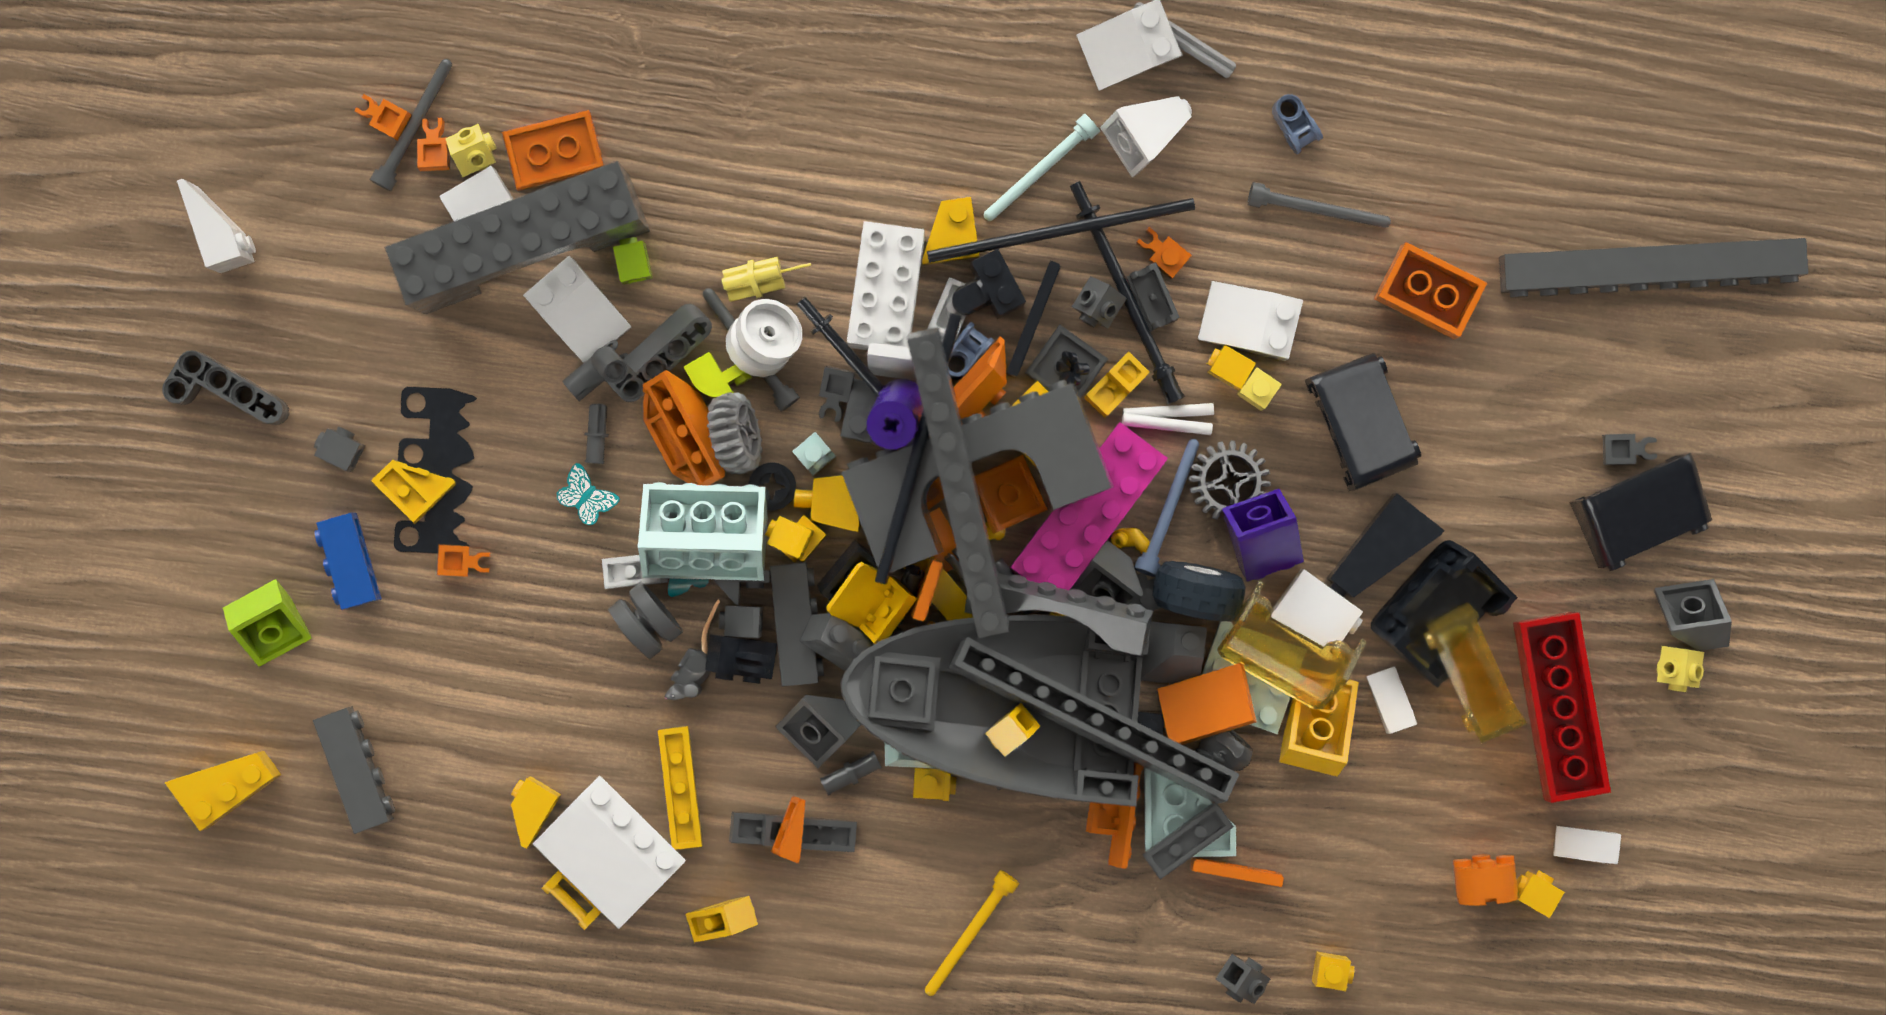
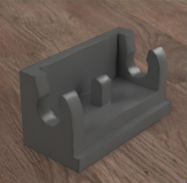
M1156 262L1146 266L1144 269L1134 271L1126 277L1150 331L1175 322L1180 318Z

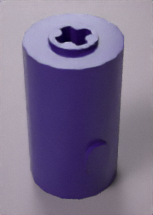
M896 379L888 382L878 392V397L866 420L868 434L878 446L885 449H899L906 446L913 439L923 411L919 388L915 382L907 379Z

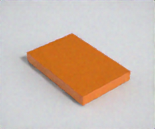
M590 110L502 132L517 191L573 178L604 166Z
M1241 663L1157 689L1167 737L1181 745L1257 722L1245 668Z

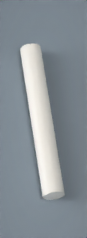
M1213 403L1123 408V414L1159 418L1214 415Z
M1123 414L1122 424L1131 427L1211 435L1213 429L1212 423Z

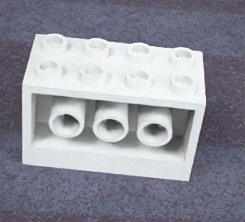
M864 221L847 344L850 348L868 350L871 343L909 348L907 337L908 334L912 333L925 242L924 229Z

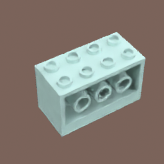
M662 482L643 484L638 540L642 578L764 581L767 538L765 533L768 521L765 487H758L756 485L727 486L725 484L707 486L694 483L667 485Z

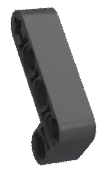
M685 304L624 359L611 347H602L593 354L591 359L592 366L624 401H637L645 394L643 392V384L663 371H670L710 334L712 323L697 306Z
M194 350L186 351L179 357L162 387L164 398L171 403L179 405L191 403L203 386L264 423L279 425L284 423L289 416V407L285 401L208 355ZM198 357L201 361V367L197 372L192 373L189 363L193 358ZM224 372L227 382L222 388H218L215 384V378L219 373ZM183 383L185 394L177 399L174 395V388L177 384ZM249 387L253 392V397L250 402L244 404L241 400V392ZM262 403L275 406L274 409L278 413L276 416H272L270 411L259 406Z

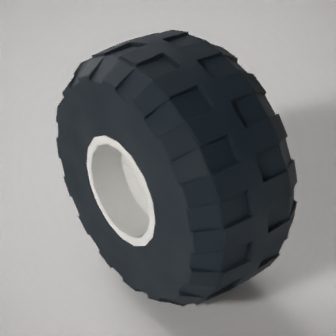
M1166 561L1157 570L1152 596L1157 606L1168 611L1206 620L1229 622L1241 613L1246 586L1242 577L1228 571L1187 562Z

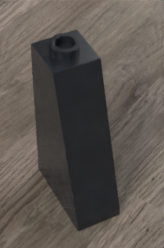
M1394 493L1326 579L1332 583L1329 587L1342 597L1346 595L1355 597L1441 536L1445 530L1398 493Z

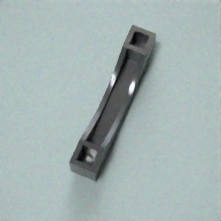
M997 572L1007 614L1021 610L1056 612L1088 626L1111 649L1139 656L1142 655L1148 642L1153 615L1152 610L1145 609L1139 604L1127 605L1116 602L1110 597H1094L1086 595L1081 590H1066L1058 588L1049 582L1037 583L1029 581L1020 575L1009 576ZM967 593L965 612L972 614Z

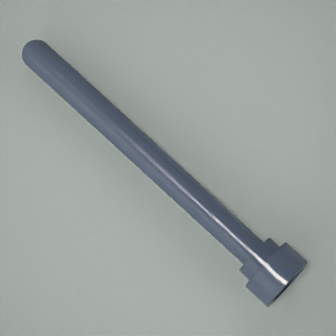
M1191 439L1187 443L1148 549L1142 553L1141 557L1137 558L1135 563V570L1145 575L1156 577L1157 570L1161 566L1158 554L1199 448V442L1196 439Z

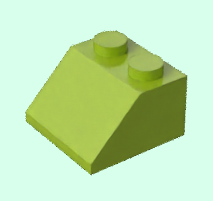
M276 579L223 607L229 632L258 667L312 639L294 602Z

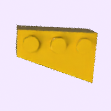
M261 751L164 783L198 830L202 831L213 826L282 774L266 752Z

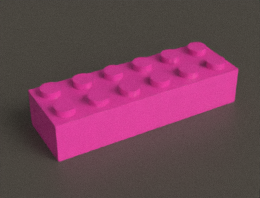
M1119 422L1099 448L1114 486L1055 510L1053 509L1010 568L1029 581L1037 583L1049 582L1058 588L1070 590L1168 458Z

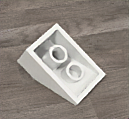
M1153 0L1077 34L1098 90L1183 56L1161 0Z
M184 179L177 180L205 267L223 273L255 262L252 254L256 253L251 237L246 236L198 186Z
M570 256L565 258L523 295L583 363L591 358L596 350L604 347L610 341L618 340L632 328Z
M1212 281L1197 340L1221 346L1226 345L1233 349L1286 361L1290 356L1303 300L1273 292Z

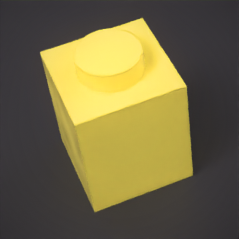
M1256 367L1250 373L1242 389L1237 392V395L1262 411L1267 407L1282 384Z

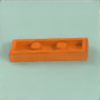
M1199 857L1191 859L1190 869L1195 872L1278 887L1283 885L1284 876L1277 871Z

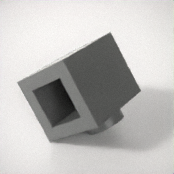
M338 426L336 431L327 428L326 432H321L316 439L314 448L317 450L314 456L347 472H353L366 445L354 440L355 434Z

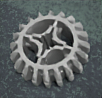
M739 392L725 393L712 399L708 408L707 418L709 424L707 427L712 443L711 448L715 451V458L719 459V465L727 473L730 472L731 474H743L754 470L761 461L763 449L761 447V429L755 416V410L751 408V402L744 394Z
M1233 440L1229 442L1228 450H1225V445L1222 441L1218 442L1217 448L1219 452L1217 453L1212 446H1208L1206 450L1210 457L1207 458L1205 455L1199 454L1197 458L1203 465L1192 464L1191 469L1199 472V475L1189 476V481L1198 482V487L1190 488V493L1200 492L1201 496L1196 498L1194 502L1195 504L1203 501L1207 503L1202 509L1203 513H1207L1211 508H1214L1213 519H1218L1220 513L1223 512L1222 508L1228 506L1217 503L1209 495L1208 491L1215 489L1223 490L1228 500H1230V504L1233 505L1240 502L1239 488L1243 483L1254 480L1252 492L1247 499L1265 494L1266 492L1260 491L1261 486H1271L1270 481H1262L1261 476L1270 474L1269 469L1260 471L1258 467L1265 463V459L1261 458L1256 462L1253 460L1258 452L1256 449L1250 451L1248 455L1245 454L1247 449L1246 443H1242L1239 451L1235 450L1236 443ZM1228 456L1241 459L1249 466L1251 471L1246 473L1236 472ZM1219 458L1221 464L1220 476L1216 480L1205 482L1206 473L1210 465ZM1226 473H1232L1231 477H1244L1243 480L1233 484L1232 490H1229L1228 486L1224 487L1223 484L1215 486V483L1222 482V480L1227 478Z

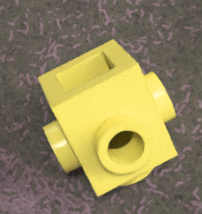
M479 124L470 128H464L457 134L446 138L450 155L462 177L476 171H482L489 165L496 163L492 153L496 149L495 143L489 132L486 134L482 132Z
M1662 646L1660 660L1657 664V682L1668 683V690L1687 692V686L1699 688L1700 680L1704 673L1702 666L1704 652Z

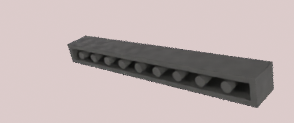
M1806 238L1504 254L1499 257L1501 293H1510V298L1528 297V292L1540 291V296L1558 295V290L1570 289L1571 295L1587 294L1588 288H1600V293L1618 292V287L1630 286V291L1648 290V285H1660V290L1678 289L1679 283H1690V288L1709 287L1708 282L1720 281V286L1726 287L1739 285L1738 280H1750V285L1768 284V279L1780 278V283L1799 282V277L1808 274Z
M939 327L908 334L907 342L978 639L1009 632V621Z
M968 637L960 642L948 669L1018 704L1022 703L1024 707L1217 804L1228 801L1238 779L1239 773Z

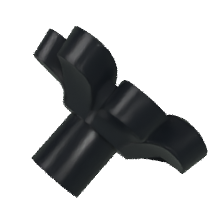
M1064 351L1062 353L1063 362L1057 361L1056 370L1063 372L1060 375V381L1066 380L1067 384L1073 383L1075 386H1078L1081 383L1080 376L1090 373L1089 365L1087 363H1078L1077 354Z

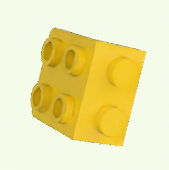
M860 562L854 567L831 599L826 610L831 615L859 627L876 644L891 636L917 598L898 579L890 575L886 585L875 582L878 569Z

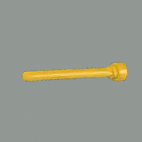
M999 870L994 877L993 891L925 987V993L928 996L936 994L1003 896L1007 897L1009 893L1013 894L1020 884L1005 871Z

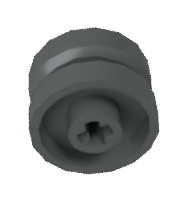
M640 582L629 591V597L637 610L626 600L619 599L608 610L627 639L648 659H652L663 649L662 643L655 634V631L664 640L672 642L683 633V630L658 597L643 582Z

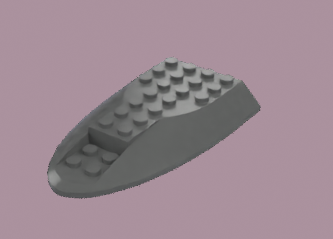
M1007 615L1009 632L979 639L974 618L955 619L915 627L884 639L860 653L843 675L841 691L850 713L871 734L903 755L956 776L1016 792L1073 801L1136 806L1138 776L1133 775V761L1028 708L1026 709L1040 724V727L1029 739L1004 757L992 745L985 733L999 719L1019 704L948 669L960 642L968 637L1138 722L1142 657L1148 655L1149 636L1147 645L1142 655L1139 656L1111 649L1088 626L1068 616Z

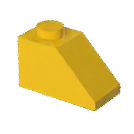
M779 516L777 521L771 520L765 536L769 537L767 544L802 559L814 530Z
M531 776L526 778L525 781L520 779L511 793L515 797L511 807L520 843L525 849L532 845L561 796L560 793Z
M750 896L730 899L686 913L694 942L731 936L758 925Z

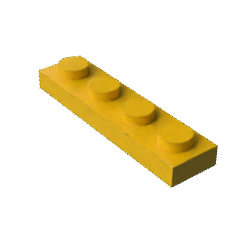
M689 726L659 729L658 737L671 846L675 850L702 847L703 842Z

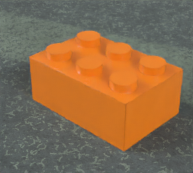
M1405 242L1400 246L1374 300L1455 340L1461 337L1487 282Z

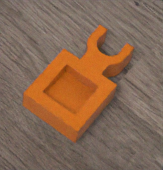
M363 94L362 98L369 102V108L362 111L356 107L354 111L365 118H372L369 123L371 127L398 141L412 114L385 99L378 106L375 100Z
M438 118V126L435 129H429V121L422 119V127L426 133V139H417V168L419 171L450 170V152L446 142L447 137L441 138L445 129L444 120Z
M1148 227L1146 232L1152 236L1153 241L1146 244L1139 238L1136 243L1145 250H1151L1154 254L1149 261L1151 263L1156 262L1158 268L1172 279L1192 255L1169 236L1162 243L1158 239L1157 233Z
M439 544L437 575L468 577V568H475L479 572L489 573L490 568L480 567L478 560L481 557H490V552H478L475 555H469V546Z

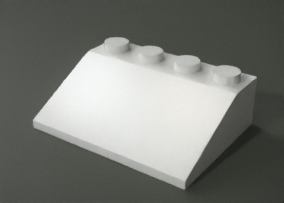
M601 776L580 794L533 843L618 929L686 861Z

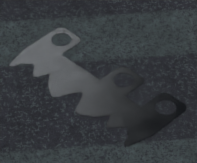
M406 387L402 390L401 414L406 418L430 419L429 439H402L399 442L398 461L414 468L428 470L432 474L452 478L456 485L425 514V521H418L414 524L412 521L401 520L396 523L394 547L397 551L438 553L439 544L469 546L466 542L460 541L458 536L453 533V530L465 521V518L454 512V509L466 501L473 486L455 476L452 470L474 459L470 445L457 433L470 426V423L459 411L466 403L474 402L477 399L473 395L448 388ZM419 393L424 396L426 405L422 411L412 412L408 409L406 401L409 395ZM411 444H416L423 450L421 461L415 464L407 462L404 458V450ZM405 527H413L419 533L418 542L413 546H406L400 540V532Z

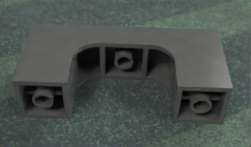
M616 161L386 246L385 249L405 304L426 315L482 294L479 285L496 277L574 249L588 247L593 252L618 244L622 239L648 233L650 229L630 175Z
M1062 380L1047 386L1049 392L1040 396L1037 391L1018 397L1020 403L1014 406H1010L1009 402H1005L990 408L991 415L982 418L981 413H977L961 419L971 463L1007 449L1025 453L1036 464L1054 510L1114 486L1076 386L1073 383L1067 384L1066 380ZM915 438L905 448L898 451L897 449H884L876 452L877 459L869 461L868 457L850 462L847 464L848 470L841 472L877 567L880 564ZM931 438L927 439L890 572L944 552L927 507L929 488L939 477Z

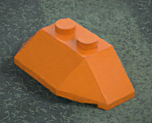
M1001 336L953 387L961 419L977 413H981L982 418L985 417L986 414L982 410L990 402L995 406L1007 393L1003 390L1007 380L1005 340Z
M667 370L644 383V423L671 473L687 483H694L696 485L710 486L724 478L725 470L719 465V459L715 458V451L711 448L712 443L707 427L709 424L707 418L709 410L699 391Z

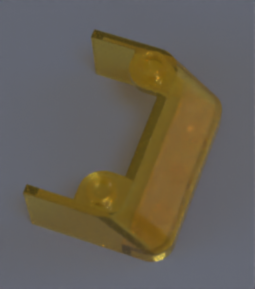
M1259 581L1245 599L1239 614L1225 633L1217 651L1228 662L1243 664L1246 672L1313 709H1323L1349 680L1367 641L1361 639L1353 649H1350L1348 644L1340 640L1329 641L1324 646L1316 643L1271 617L1274 610L1270 605V601L1259 595L1265 584Z
M1467 602L1426 626L1428 632L1423 635L1430 650L1437 649L1466 714L1461 716L1467 732L1474 731L1479 741L1485 743L1526 725L1527 722L1517 709L1477 621V618H1479L1478 613Z

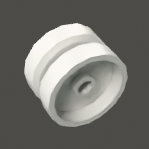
M770 299L753 301L730 326L726 335V350L733 363L749 375L758 377L775 375L799 349L802 342V327L797 316L786 305Z

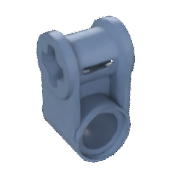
M1287 94L1274 103L1272 107L1273 117L1281 128L1287 143L1296 154L1301 153V148L1314 140L1320 141L1323 139L1320 128L1297 96ZM1282 102H1289L1294 106L1295 111L1292 117H1286L1281 113L1280 106ZM1308 132L1307 135L1303 136L1300 139L1298 138V136H1300L1301 134Z
M972 322L967 325L955 341L951 358L958 357L962 359L965 368L958 373L949 369L951 379H961L995 341L992 337L988 339L975 329V324Z

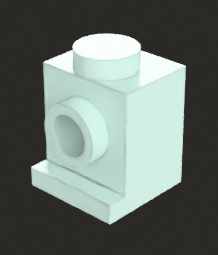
M816 432L792 451L812 475L816 474L836 457Z

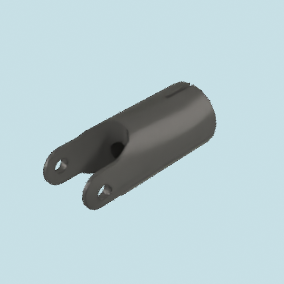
M616 340L610 341L604 347L611 346L612 349L616 350L618 342ZM623 353L620 357L624 359L628 354ZM592 357L562 381L578 401H581L605 381L593 368L591 363Z

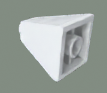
M1179 96L1125 106L1117 109L1100 128L1133 178L1160 153L1192 117V109L1185 99H1180Z

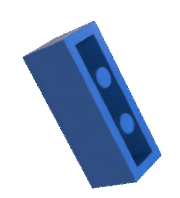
M351 512L316 522L318 530L314 531L318 546L320 548L323 547L326 559H323V566L327 576H332L334 588H331L334 603L340 605L341 610H346L381 600V594L357 513Z

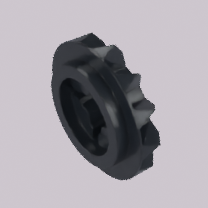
M774 462L765 463L757 467L751 474L748 485L759 487V485L769 483L772 473H774L776 483L785 486V488L775 491L773 500H771L769 490L766 489L767 510L770 511L786 507L793 500L795 489L797 488L792 472L786 466Z

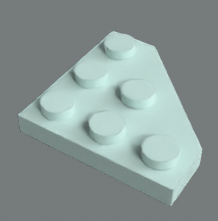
M1144 767L1146 852L1210 806L1212 802ZM1232 823L1234 826L1232 829L1193 857L1236 856V826Z

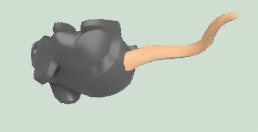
M719 599L714 604L703 628L701 636L702 650L692 648L687 650L678 665L680 670L675 671L670 679L675 683L665 694V699L680 700L686 697L693 698L701 693V684L711 673L705 670L708 653L707 633L720 603Z

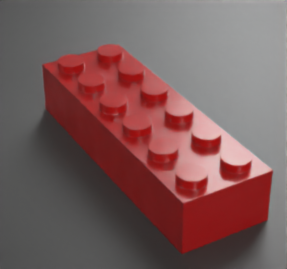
M1568 612L1513 622L1544 800L1554 803L1611 793L1580 612Z

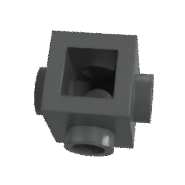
M1090 276L1072 307L1081 313L1079 319L1094 328L1096 324H1099L1108 329L1127 298L1109 284Z
M1231 954L1216 977L1218 982L1228 988L1226 991L1227 995L1240 1003L1245 999L1253 1004L1262 996L1271 979L1261 972L1264 967L1255 960L1248 957L1244 961Z

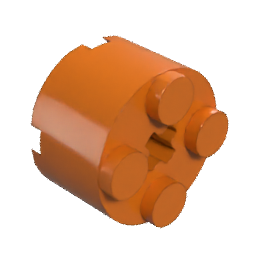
M1489 854L1472 856V862L1471 859L1453 860L1456 897L1459 904L1477 906L1486 905V902L1496 901L1497 904L1518 900L1514 855L1496 856V860L1490 859Z

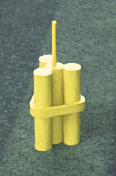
M778 257L757 262L753 259L749 260L745 265L722 270L724 277L722 278L724 290L727 291L730 302L752 296L760 298L763 297L764 293L785 288L782 273L811 266V263L781 270Z

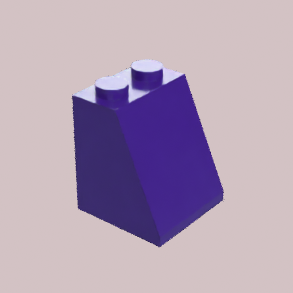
M1280 489L1222 508L1239 568L1247 582L1262 579L1266 575L1280 570L1291 569L1295 565L1304 562L1297 519Z

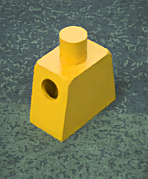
M843 475L814 478L813 491L795 489L794 507L810 508L811 521L859 532L860 520Z

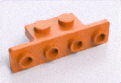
M1134 762L1133 775L1138 776V801L1141 792L1139 786L1140 775L1144 767ZM1090 802L1086 832L1112 835L1108 864L1126 869L1132 855L1131 838L1132 831L1136 826V806Z

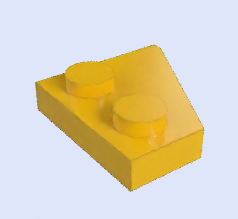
M971 197L941 201L922 257V265L980 257L979 253L929 263L927 251L977 241Z
M392 460L371 480L414 524L456 485L452 478L432 474L427 470L414 468L396 460Z

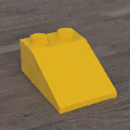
M1300 668L1283 734L1280 763L1336 777L1340 774L1348 761L1359 682Z

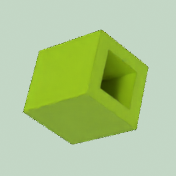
M637 237L626 238L619 241V246L613 247L620 282L623 285L653 279L646 244L643 241H637Z

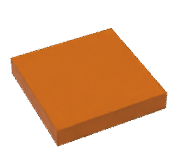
M1023 455L974 476L982 511L993 534L1048 510Z
M929 557L916 595L917 600L914 602L910 613L914 619L920 621L926 619L944 566L940 560Z

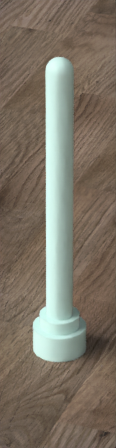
M1083 114L1076 121L1077 125L1073 127L1075 131L984 212V218L987 221L994 220L1081 140L1086 141L1088 138L1092 140L1100 132L1096 124L1086 114Z

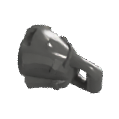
M1229 730L1201 739L1195 752L1233 771H1241L1249 766L1253 749L1234 730Z

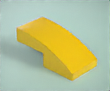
M1128 351L1085 395L1084 399L1106 418L1150 371Z

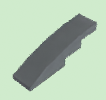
M732 811L729 842L773 846L785 815ZM804 817L801 849L855 852L857 822Z

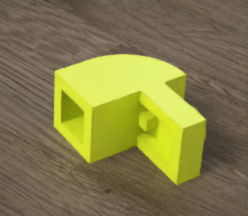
M710 352L684 366L694 386L711 398H716L725 393H734L730 384L735 382L736 386H739L752 378L751 375L740 370L736 365L722 372Z

